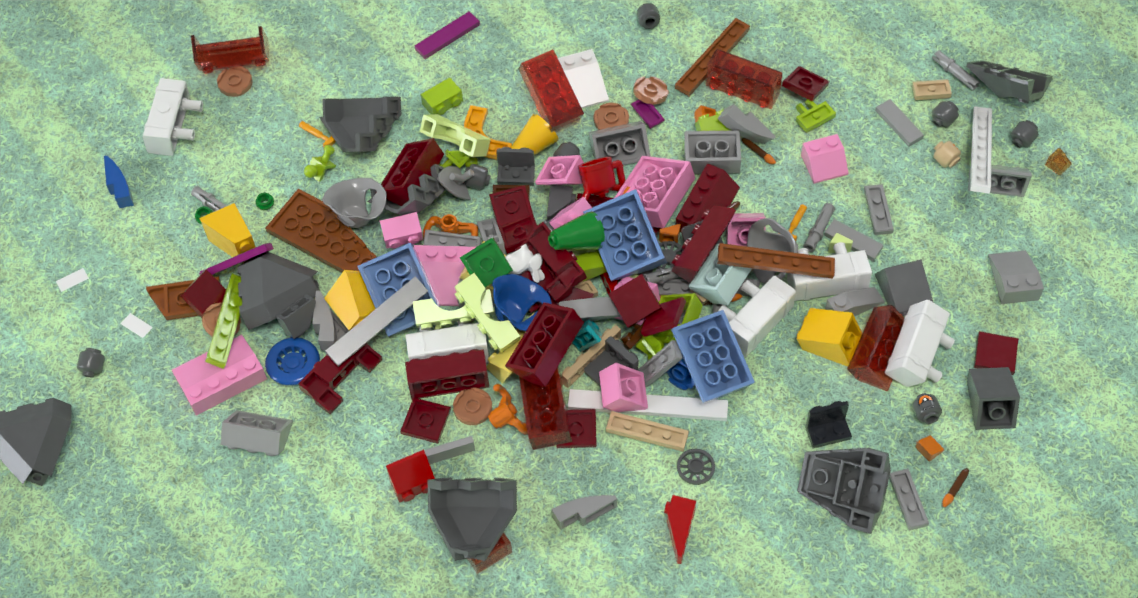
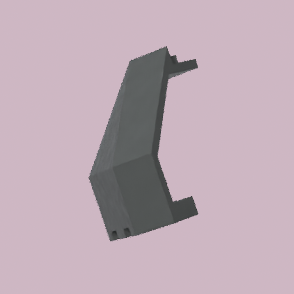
M401 97L322 99L323 117L319 118L343 152L375 151L379 141L385 138L391 130L393 122L401 116Z
M434 164L430 167L432 177L426 174L419 177L421 187L414 184L408 187L409 201L400 206L386 199L384 209L399 215L415 212L418 214L446 190L437 180L439 173L445 167ZM370 189L371 199L367 201L371 204L372 199L376 194V190Z
M270 252L250 259L237 267L238 274L241 275L238 291L239 297L242 298V305L239 306V310L248 330L276 319L275 316L306 294L314 298L316 291H320L318 281L313 277L318 271Z
M56 398L45 399L43 403L35 405L30 403L18 406L16 410L8 412L5 410L0 411V460L22 484L26 480L42 486L48 476L52 477L71 425V404Z
M453 477L428 480V512L454 561L469 558L482 561L487 559L517 512V480L507 478H494V480L465 478L453 480Z

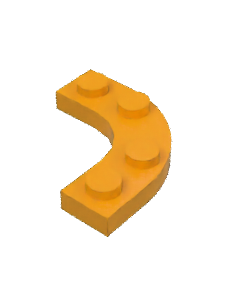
M470 105L464 127L487 137L483 132V125L488 109ZM491 139L487 156L484 157L497 160V149L502 147L511 148L512 143Z

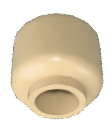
M941 141L934 147L933 157L944 168H952L961 159L959 157L961 151L951 141L945 143Z

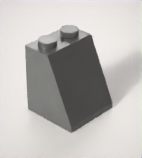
M922 259L884 268L875 273V277L892 315L898 314L899 317L907 315L911 305L925 300L933 302Z
M1009 367L969 369L967 387L975 430L1016 428L1020 395Z

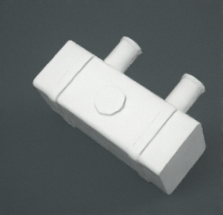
M160 78L142 137L148 153L173 156L178 139L194 140V129H184L182 124L186 110L202 112L203 101L190 100L185 81Z
M845 243L835 244L833 248L836 255L824 256L835 258V276L833 279L787 273L788 285L796 290L795 301L810 300L811 298L869 288L872 271L865 250L847 253ZM806 248L798 250V253L809 255Z
M773 276L761 289L747 280L742 285L741 290L750 295L752 299L737 314L726 307V305H722L718 310H724L744 357H747L752 350L756 349L757 345L782 318L787 316V313L794 306L796 290L776 276Z
M930 300L911 305L907 315H905L904 323L892 355L888 360L885 374L906 387L926 381V378H929L934 383L938 382L942 377V372L931 365L939 344L946 349H950L954 344V338L943 333L950 313Z
M457 321L458 326L437 330H421L420 327V332L406 334L409 361L412 359H427L435 355L446 356L454 352L465 353L473 349H484L486 363H489L487 360L489 355L486 335H483L477 327L479 323L461 324L460 321Z

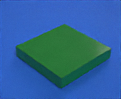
M494 237L460 257L469 274L475 273L485 288L491 285L495 278L513 271Z

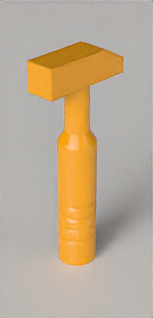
M300 122V128L317 138L325 140L323 147L326 145L332 146L336 142L332 135L327 137L306 122Z
M803 204L800 205L788 230L795 241L797 236L793 235L792 232L797 228L807 210V206Z

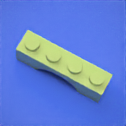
M438 114L423 115L419 132L431 138L452 142L460 147L459 151L471 157L487 156L490 138Z
M475 273L455 286V297L460 303L464 302L468 307L465 309L471 319L476 318L479 323L477 327L483 335L486 333L489 336L490 340L488 342L494 350L498 349L502 353L520 340V335L509 320L494 321L484 314L481 302L486 294V288Z
M490 289L486 290V294L481 302L482 311L488 318L494 315ZM433 299L413 301L417 328L421 327V330L433 328L432 325L438 324L441 327H445L457 321H460L461 324L471 322V317L465 310L468 308L466 305L458 310L448 311L438 307Z

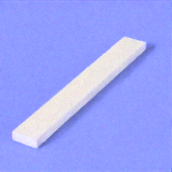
M974 106L972 117L970 191L990 194L991 108Z
M570 389L568 410L596 409V412L611 413L612 411L603 408L601 391ZM646 395L648 409L617 412L633 415L727 421L728 400L713 399L702 403L701 398Z

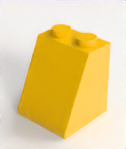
M235 203L200 218L208 241L231 257L256 248L252 235Z
M344 270L324 298L348 330H351L376 309L360 271Z
M816 308L809 309L804 317L803 325L797 333V341L802 350L847 367H851L863 339V334L853 313Z

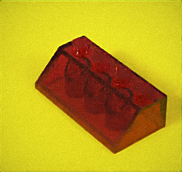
M893 305L873 308L847 368L858 381L884 391L889 390L893 380L885 374L904 323V317Z

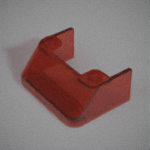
M258 26L259 37L200 44L195 35H191L194 64L203 73H212L213 70L248 65L265 66L269 62L268 37L262 26Z

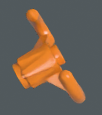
M451 214L444 215L442 218L432 216L423 228V238L425 230H430L432 226H436L441 232L455 234L470 232L471 236H478V226L476 224L459 222Z
M495 384L493 390L498 391L502 398L499 406L488 415L492 425L497 429L509 424L516 427L522 434H529L530 429L528 425L520 421L516 416L518 411L511 402L512 398L509 392L502 385Z

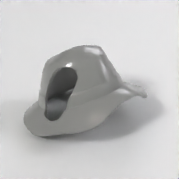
M354 178L332 185L325 192L322 201L336 213L338 219L344 225L357 228L366 226L371 219L378 217L382 213L386 203V191L380 183L372 178ZM374 189L377 193L372 199L371 211L368 215L365 196L367 190Z
M763 218L750 227L747 247L798 253V244L791 233L775 220ZM770 225L772 230L778 233L765 231L764 227ZM753 270L757 279L764 284L773 276L782 279L786 274L780 272L779 275H774L777 273L776 271Z

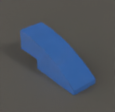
M104 156L106 186L110 194H115V200L119 208L134 206L133 197L123 173L110 157Z

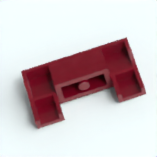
M542 222L533 228L529 237L515 250L517 251L521 246L527 244L528 249L533 255L540 254L542 256V261H544L556 277L545 288L558 304L572 294V288L586 279L587 276L576 262L578 259L572 251L555 250L550 246L548 237L551 230Z
M367 343L339 367L326 354L321 361H318L313 366V369L298 385L301 391L315 401L316 405L331 414L343 402V397L336 393L334 389L357 365L370 373L383 359Z

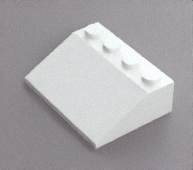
M593 49L525 67L528 87L539 115L543 119L609 101Z

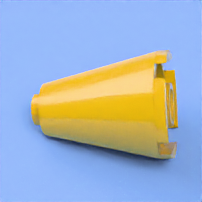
M533 114L516 138L511 149L529 148L536 155L556 143L559 137L555 131L551 133L550 125L543 118Z

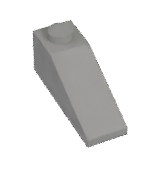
M490 218L477 221L482 242L494 237L501 251L506 255L504 242L496 219Z
M871 287L846 291L827 299L825 310L851 312L855 317L884 304L885 301L877 289Z

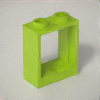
M695 293L661 295L660 304L680 297L685 299L686 304L683 310H686L682 324L699 318L703 305ZM671 329L653 334L663 343H670L672 340L676 341Z

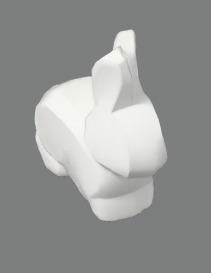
M524 244L512 254L510 253L505 256L513 269L510 274L520 275L528 270L531 272L534 282L539 283L540 280H544V273L540 269L542 266V256L540 254L533 255L528 249L527 244Z

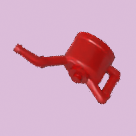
M602 157L580 164L578 169L584 189L581 198L584 197L588 201L591 194L598 195L601 198L605 197V194L609 191L619 192L626 181L622 162L620 160L612 162L611 157ZM615 168H616L617 177H618V182H619L618 184H616L615 175H614V170H613V169H615Z

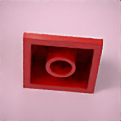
M424 449L386 465L390 483L399 503L402 501L408 502L418 494L428 493V480L435 479Z

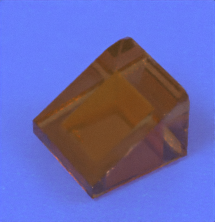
M1061 148L1055 150L1046 162V166L1058 175L1063 174L1072 165Z

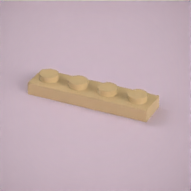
M616 324L611 329L608 328L603 333L602 340L599 343L589 347L585 354H580L571 367H566L562 372V384L569 388L585 373L584 368L605 351V340L608 337L612 336L615 340L621 338V328Z
M611 411L606 427V432L683 452L689 435L688 430Z

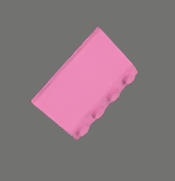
M642 156L615 198L621 196L627 186L630 188L626 193L636 189L652 227L664 228L695 179L690 161Z
M414 245L439 305L459 306L454 293H456L455 286L458 284L459 276L465 268L460 257L476 247Z
M242 335L233 339L224 369L205 362L208 352L172 369L196 416L267 379L263 367Z

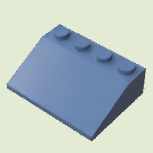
M636 189L583 211V213L595 212L597 214L595 216L597 221L601 220L603 224L605 241L601 242L603 247L598 250L611 281L649 271L667 263Z
M408 243L358 266L375 308H378L415 276L428 290V293L419 300L433 299L435 304L440 307L412 243ZM413 305L384 328L388 337L416 326Z
M724 310L671 329L702 403L732 394L755 383Z

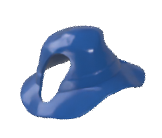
M506 274L493 280L495 314L499 321L509 320L515 329L524 331L528 329L537 312L524 322L522 321L528 310L536 302L552 304L549 294L540 285L526 277L517 274Z

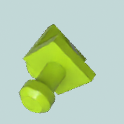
M330 145L324 147L323 156L312 157L310 164L304 168L306 177L314 178L320 182L326 169L336 167L334 163L329 161L331 154H334L335 151L334 147Z
M447 149L445 154L448 159L439 166L446 168L455 164L460 168L465 163L466 167H470L471 164L478 165V160L476 157H471L459 150L449 151Z
M650 335L647 337L642 336L636 347L646 353L648 360H650L664 348V344L654 335Z

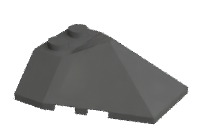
M981 60L968 62L966 65L999 98L1015 97L1022 103L1035 102V100L1041 99L1053 79V76L1044 73L1026 72L1016 67L1008 68L1001 64Z
M872 448L806 451L797 491L816 505L825 508L832 516L841 519L848 527L871 534L883 510L891 472L889 453Z

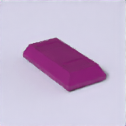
M639 99L630 103L650 129L665 121L653 104H647Z

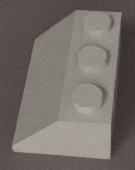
M641 121L588 132L594 159L611 157L612 162L620 160L623 165L638 162L642 156L651 157L645 124Z
M684 131V161H690L694 174H701L707 163L721 168L727 173H740V131Z
M991 165L990 193L1024 197L1032 173L1029 169ZM971 167L969 170L968 191H970Z
M236 410L222 422L221 445L227 446L229 449L241 448L251 453L263 452L268 456H277L285 449L293 420Z

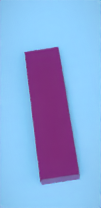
M469 11L414 45L415 50L424 59H427L478 27L480 21Z
M272 243L260 245L209 267L207 270L212 275H215L274 250Z

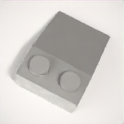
M1026 250L988 254L1001 304L1038 301L1044 287L1039 271Z

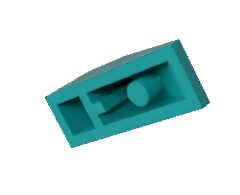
M590 320L583 323L572 342L578 351L582 352L602 340V333L599 331L598 325Z

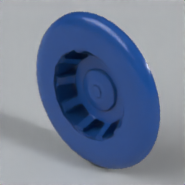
M299 337L283 339L269 350L265 360L266 371L279 384L297 385L313 369V366L320 361L319 352L306 339Z

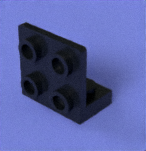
M836 401L830 405L823 407L815 406L809 410L805 429L813 449L851 440L852 435L846 422L849 407L848 401Z

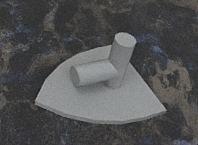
M448 166L442 169L437 178L442 186L458 198L471 200L465 181L474 176V171L470 169L462 174L459 167Z

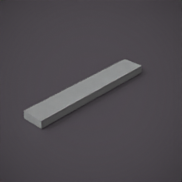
M415 276L325 351L326 354L339 367L413 305V301H418L428 293V290Z

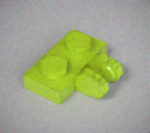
M806 99L805 104L809 110L802 103L796 105V109L800 113L796 117V122L806 133L836 117V112L826 101L816 105L814 101Z

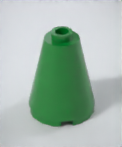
M586 212L552 230L548 237L549 244L555 250L600 249L603 247L601 242L605 241L603 224L601 220L597 221L595 217L597 214L595 212Z

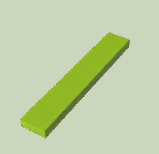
M233 273L228 281L205 360L206 363L224 369L227 363L240 317L239 306L242 305V298L239 297L238 283L241 282V277Z

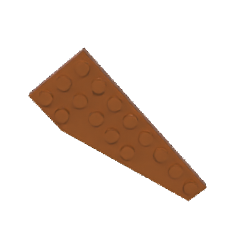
M299 188L265 228L267 233L340 272L344 270L359 271V265L377 258L355 232L338 219L336 213L329 206L325 205L322 200Z

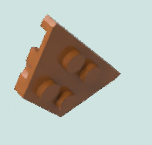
M194 280L146 287L149 296L166 320L199 316L180 296Z

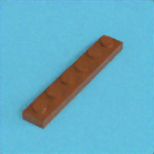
M735 18L675 83V89L690 96L748 33L750 25Z
M720 243L718 246L717 264L831 279L835 276V258L723 243Z

